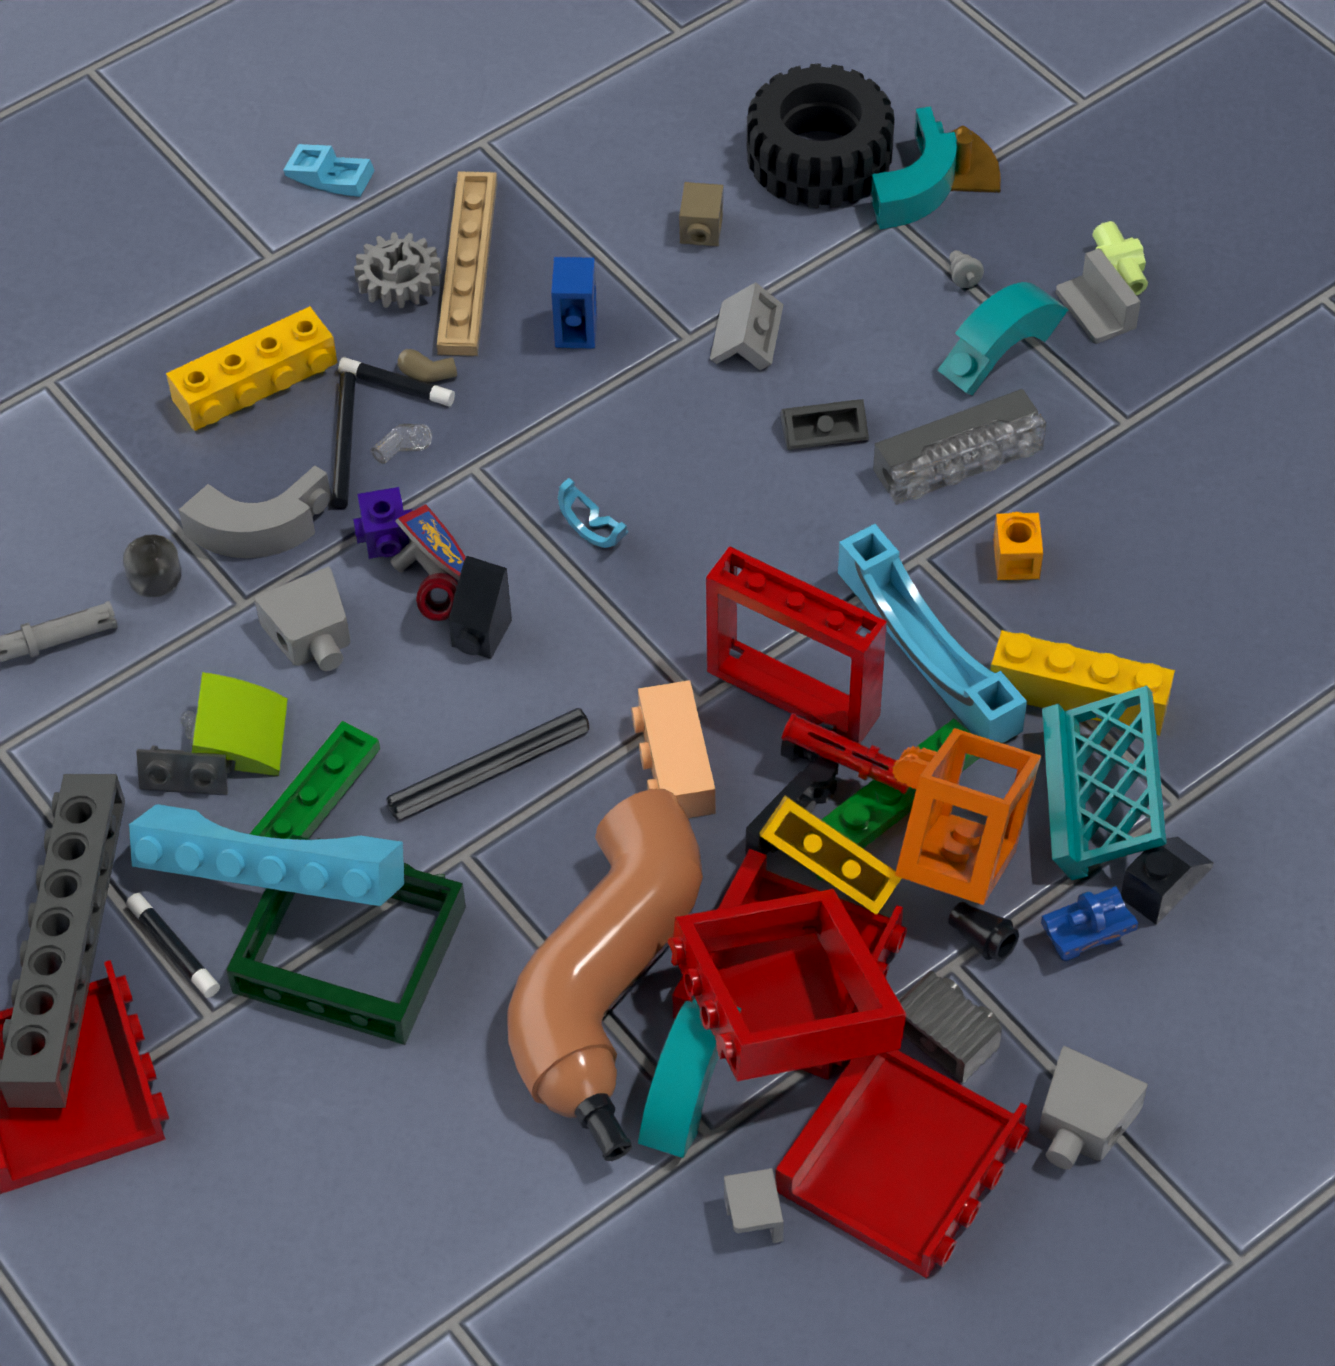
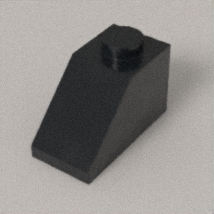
M466 556L449 617L452 647L458 648L465 654H477L492 659L512 621L507 568Z
M1178 836L1166 838V845L1143 851L1125 870L1121 890L1123 901L1156 925L1213 868L1214 862Z

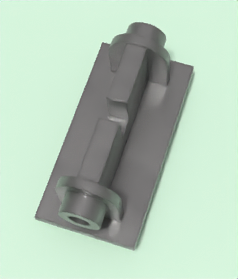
M151 746L150 750L137 749L136 751L139 789L228 794L227 773H231L233 760H227L226 755L159 749L158 746Z

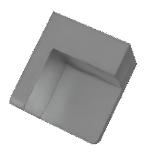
M773 1169L724 1176V1201L727 1216L731 1215L734 1231L736 1233H744L770 1228L773 1243L782 1242L784 1221Z

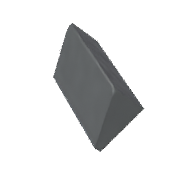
M863 399L785 408L780 412L787 450L869 440Z

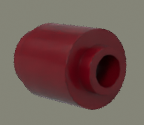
M434 573L427 576L421 582L416 596V603L423 616L433 621H443L450 617L458 585L453 577L445 573ZM435 588L445 590L448 596L443 601H436L433 599L431 591Z

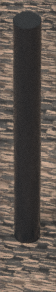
M343 372L339 377L331 505L337 509L346 508L349 497L356 376L351 372Z

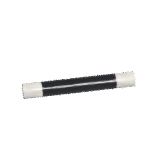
M342 357L338 365L339 373L351 372L356 378L449 407L455 398V392L346 357Z
M140 893L130 896L126 906L206 998L214 996L220 989L218 982Z

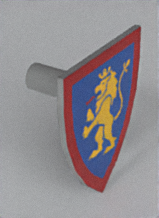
M426 504L395 520L412 540L391 559V564L397 571L403 572L417 559L430 575L434 573H449L459 580L466 557L451 533Z

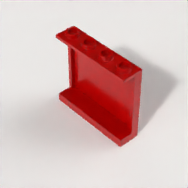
M749 849L718 909L818 892L819 890L767 871V855ZM840 899L886 978L889 971V964H886V961L891 952L899 953L907 933V928L902 926L903 907L896 905L891 917H887L879 913L876 915L869 909ZM815 933L708 952L735 1005L741 1008L740 1014L750 1033L859 1012ZM683 976L672 995L673 1019H676L685 1001L692 1002L694 997L690 998L686 993ZM847 1060L801 1070L829 1080L835 1066L843 1067Z
M111 960L104 962L108 977L91 982L89 985L66 1107L10 1108L0 1089V1194L166 1140L161 1122L169 1120V1115L162 1093H151L148 1082L157 1080L149 1052L141 1055L139 1053L137 1042L145 1040L137 1013L129 1016L127 1014L125 1004L133 1002L126 976L116 977ZM14 1007L0 1011L1 1060H3L5 1051L3 1026L6 1019L12 1018Z
M899 1050L851 1059L776 1168L775 1183L777 1193L927 1279L936 1264L943 1267L951 1257L957 1243L953 1237L960 1226L969 1228L981 1207V1202L978 1201V1198L984 1189L993 1190L998 1184L1006 1166L1002 1161L1009 1150L1017 1153L1023 1145L1029 1132V1127L1024 1125L1027 1105L1020 1103L1013 1114Z

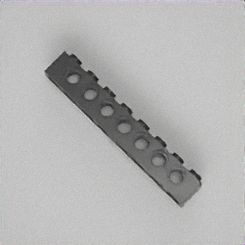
M63 774L60 792H55L53 795V826L46 829L44 836L45 863L38 866L36 874L37 901L31 902L28 911L29 938L24 940L20 947L21 976L20 979H15L12 985L11 999L14 1007L12 1018L6 1019L3 1026L5 1051L3 1060L0 1059V1089L10 1108L66 1107L125 806V798L117 774Z

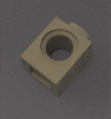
M684 182L679 214L680 244L719 246L723 219V185Z

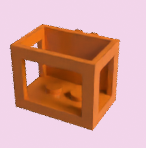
M956 728L953 729L938 752L926 748L920 749L919 746L914 747V745L904 750L899 760H896L892 773L897 782L900 781L902 784L906 783L908 787L915 788L916 793L895 876L984 905L1016 853L1041 755ZM966 754L1017 769L1015 782L1004 799L959 785ZM953 805L987 816L986 824L983 825L951 814Z

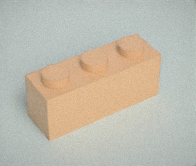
M690 680L638 688L639 706L631 707L635 733L643 732L645 739L644 743H639V751L643 770L651 769L653 779L647 780L648 790L666 789L672 792L688 818L716 814L715 785Z

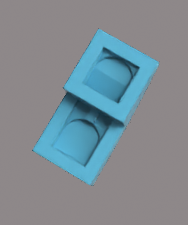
M298 144L283 171L287 177L307 186L335 194L360 197L375 169L370 159L336 157L332 146Z

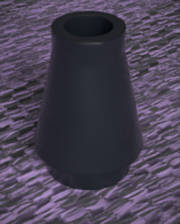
M964 901L958 903L949 915V925L957 929L986 960L994 959L1001 962L1013 952L1017 945L1019 931L1013 927V922L1009 919L978 909Z

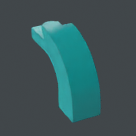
M931 106L917 108L915 114L914 136L921 157L906 168L872 174L871 202L879 229L898 227L924 218L936 210L951 191L956 167L955 132L944 133L943 124L941 121H935Z
M1019 282L1009 285L985 300L963 322L955 333L960 337L959 341L938 368V371L964 392L973 396L998 360L1010 347L1027 337H1036L1046 342L1069 309L1040 287L1030 282Z
M695 998L692 1002H684L669 1032L651 1083L638 1144L684 1158L698 1134L706 1093L719 1059L716 1039L711 1030L704 1028L700 1017V1007Z

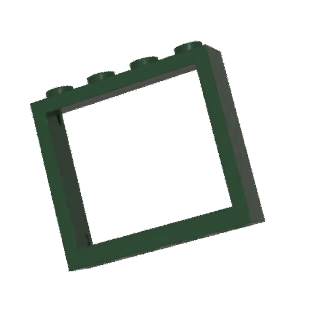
M292 834L290 838L297 840H311ZM404 863V885L390 898L440 913L400 1003L262 963L295 894L294 892L266 888L226 969L232 993L405 1045L465 911L466 903L463 883L446 879L445 874L433 875L415 870L410 865Z

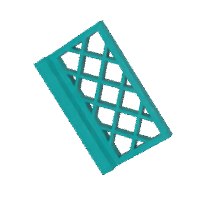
M1144 686L1064 711L1059 704L1042 708L1052 860L1073 881L1087 877L1089 866L1166 845L1153 692L1150 688ZM1140 704L1141 712L1130 726L1118 720L1128 707ZM1096 717L1102 720L1088 739L1080 735L1079 722ZM1114 726L1123 731L1124 734L1109 751L1099 744ZM1137 739L1144 743V749L1132 764L1121 757L1132 742ZM1095 751L1105 758L1094 773L1089 776L1083 772V765ZM1115 764H1118L1127 769V772L1112 789L1103 784L1102 781ZM1139 776L1147 780L1148 787L1135 802L1126 797L1125 793ZM1099 789L1108 796L1097 811L1092 814L1086 810L1085 803L1095 790ZM1120 801L1131 809L1119 825L1115 827L1106 822L1105 819ZM1141 815L1151 819V833L1134 838L1127 834ZM1099 827L1112 833L1102 847L1089 850L1088 842Z

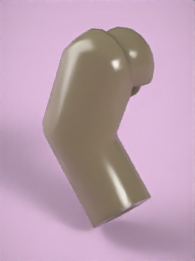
M405 349L398 356L399 369L410 378L433 383L457 377L453 357L433 362L414 349Z

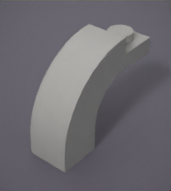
M314 465L284 493L276 498L259 503H244L233 500L207 484L179 509L184 535L204 549L234 558H259L290 550L315 534L313 516L321 513L327 507L329 501L332 500L328 475L325 471Z

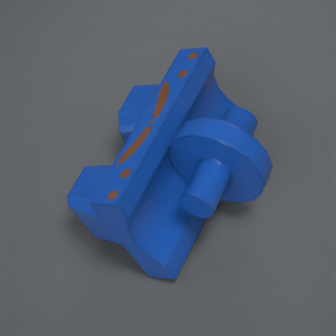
M1117 887L1096 895L1090 891L1082 893L1078 896V902L1045 914L1041 918L1043 928L1051 939L1060 958L1065 962L1080 956L1081 952L1098 945H1108L1121 939V936L1136 931L1138 928L1137 919L1126 908Z

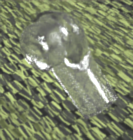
M399 424L371 448V453L378 462L385 464L398 452L422 451L428 448L433 434L430 427L425 424Z

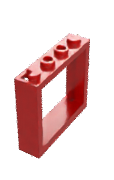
M729 546L706 576L707 672L791 714L805 716L808 721L818 725L826 722L836 725L837 734L861 744L881 713L887 621ZM737 567L740 568V569H742L741 572L738 574V576H737ZM737 603L851 657L849 695L737 641ZM863 627L871 631L865 637L858 634ZM731 649L742 654L739 659L729 655Z
M834 889L675 917L673 937L668 939V944L672 950L671 963L674 966H679L683 974L686 993L690 998L694 997L700 1007L702 1024L706 1030L712 1031L716 1039L718 1055L720 1059H726L737 1082L901 1049L906 1012ZM815 933L859 1012L750 1033L708 952Z

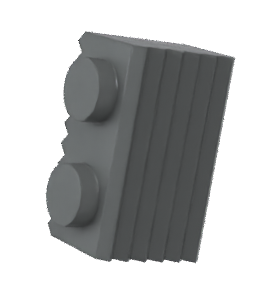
M929 971L899 1000L906 1012L903 1036L962 1083L966 1082L968 1077L972 1076L974 1071L978 1070L980 1065L984 1064L987 1058H990L993 1052H996L1000 1046L1002 1027L996 1015L985 1006L978 1007L973 1005L969 999H965L961 988L953 980L947 977L942 979L934 971Z

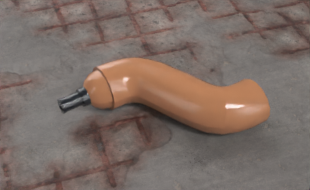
M649 789L636 793L618 803L604 816L597 826L595 838L610 863L611 870L534 952L518 977L507 1011L508 1043L517 1070L534 1101L546 1105L551 1111L564 1117L577 1118L583 1128L590 1130L602 1151L605 1161H614L623 1157L631 1150L632 1143L626 1137L614 1116L616 1108L610 1098L616 1086L617 1070L615 1062L617 1053L603 1030L602 1019L669 945L668 939L673 937L675 917L692 913L703 878L700 848L689 819L675 795L666 789Z

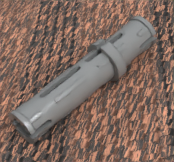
M107 601L104 604L30 626L28 622L20 625V630L1 635L0 663L27 654L32 658L38 656L40 650L110 628H117V621L113 617L115 614L111 603Z

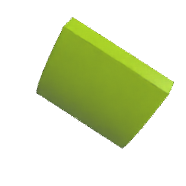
M202 672L191 753L226 755L227 760H235L234 770L279 776L288 698L247 681Z

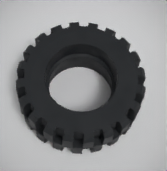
M821 63L810 64L809 68L802 69L801 66L790 68L788 73L784 75L780 72L769 80V84L765 83L760 87L748 107L747 162L749 168L754 173L755 179L763 187L767 186V191L777 198L785 197L786 201L798 206L799 203L808 204V208L819 209V205H829L830 208L840 207L844 201L853 203L860 200L864 192L866 194L872 192V174L889 172V166L892 163L895 116L894 110L891 107V101L883 90L880 91V87L872 79L865 80L862 73L854 69L850 72L845 71L843 66L832 64L831 67H821ZM810 131H829L843 137L834 140L816 141L805 139L798 135Z

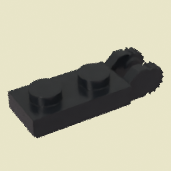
M818 756L817 759L814 758V762H811L803 771H800L746 827V855L749 849L765 855L769 851L772 853L778 851L779 848L765 840L759 833L784 796H787L812 813L817 803H826L831 798V794H834V791L837 790V780L835 779L836 775H838L839 764Z

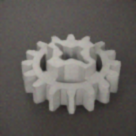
M394 232L391 234V240L387 241L378 236L376 237V246L365 244L364 254L356 255L357 266H354L356 282L359 285V292L361 294L368 293L371 303L381 298L383 307L386 308L392 301L397 302L399 308H404L406 300H411L417 305L420 303V294L430 297L432 295L431 286H439L440 284L439 274H441L440 258H437L436 248H427V239L425 238L414 242L412 233H408L404 239H399L397 233Z

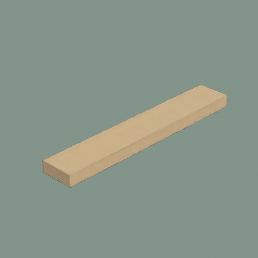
M458 172L437 339L438 355L478 356L497 189L496 172Z

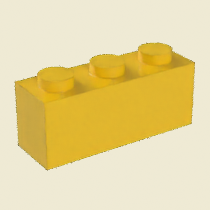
M784 796L759 833L765 840L876 915L902 879L895 876L896 870L787 796Z

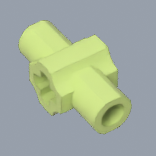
M1109 221L1100 224L1093 231V238L1098 245L1096 249L1100 248L1136 295L1141 294L1148 286V281L1142 272L1146 264L1142 244L1138 238L1124 239L1115 222Z

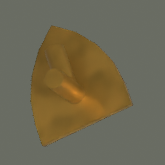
M964 125L953 130L952 132H955L957 139L955 177L951 191L1000 193L1001 175L999 163L992 149L979 135Z

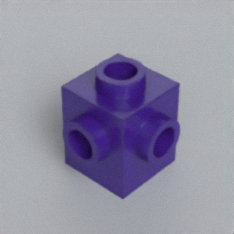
M399 487L357 494L361 515L360 518L353 519L357 544L366 542L369 559L397 555L409 543V537L395 520L412 511V509H403Z

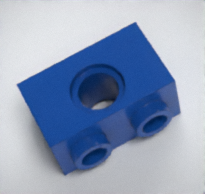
M554 257L551 297L555 348H595L597 327L595 258Z

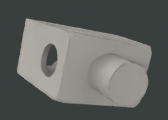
M329 566L254 596L261 627L293 665L300 666L316 660L321 670L330 671L337 668L343 662L344 657L340 649L347 647L351 641L344 608Z
M1063 1046L1044 1104L1039 1132L1044 1137L1053 1140L1046 1152L1047 1159L1062 1169H1071L1079 1153L1096 1161L1102 1160L1140 1113L1148 1084Z

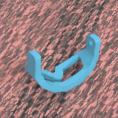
M568 478L559 487L557 499L559 500L560 510L569 525L581 537L593 545L603 548L615 546L629 532L626 530L627 526L623 522L618 523L610 516L599 517V507L574 486L575 482L572 479ZM576 497L590 509V527L609 525L613 528L610 536L605 538L597 535L586 528L571 510Z

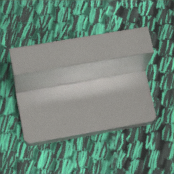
M1100 248L1085 253L1082 276L1056 286L1057 296L1066 308L1069 309V312L1093 343L1097 344L1136 329L1141 301Z
M756 282L725 299L721 304L710 359L718 364L739 353L759 370L771 365L783 304Z

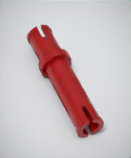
M791 714L782 733V740L792 742L821 757L858 772V777L865 781L870 777L906 794L909 787L906 783L897 782L892 773V767L896 760L881 754V748L874 745L868 748L836 732L798 717L797 714Z

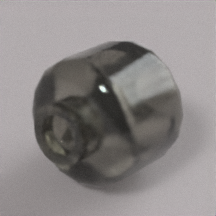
M151 534L138 537L127 545L123 553V567L131 589L137 594L149 598L161 597L170 593L178 586L182 577V567L178 551L174 543L165 536Z

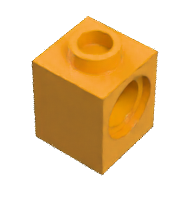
M1011 512L996 514L993 542L997 580L1040 579L1043 545L1039 513Z

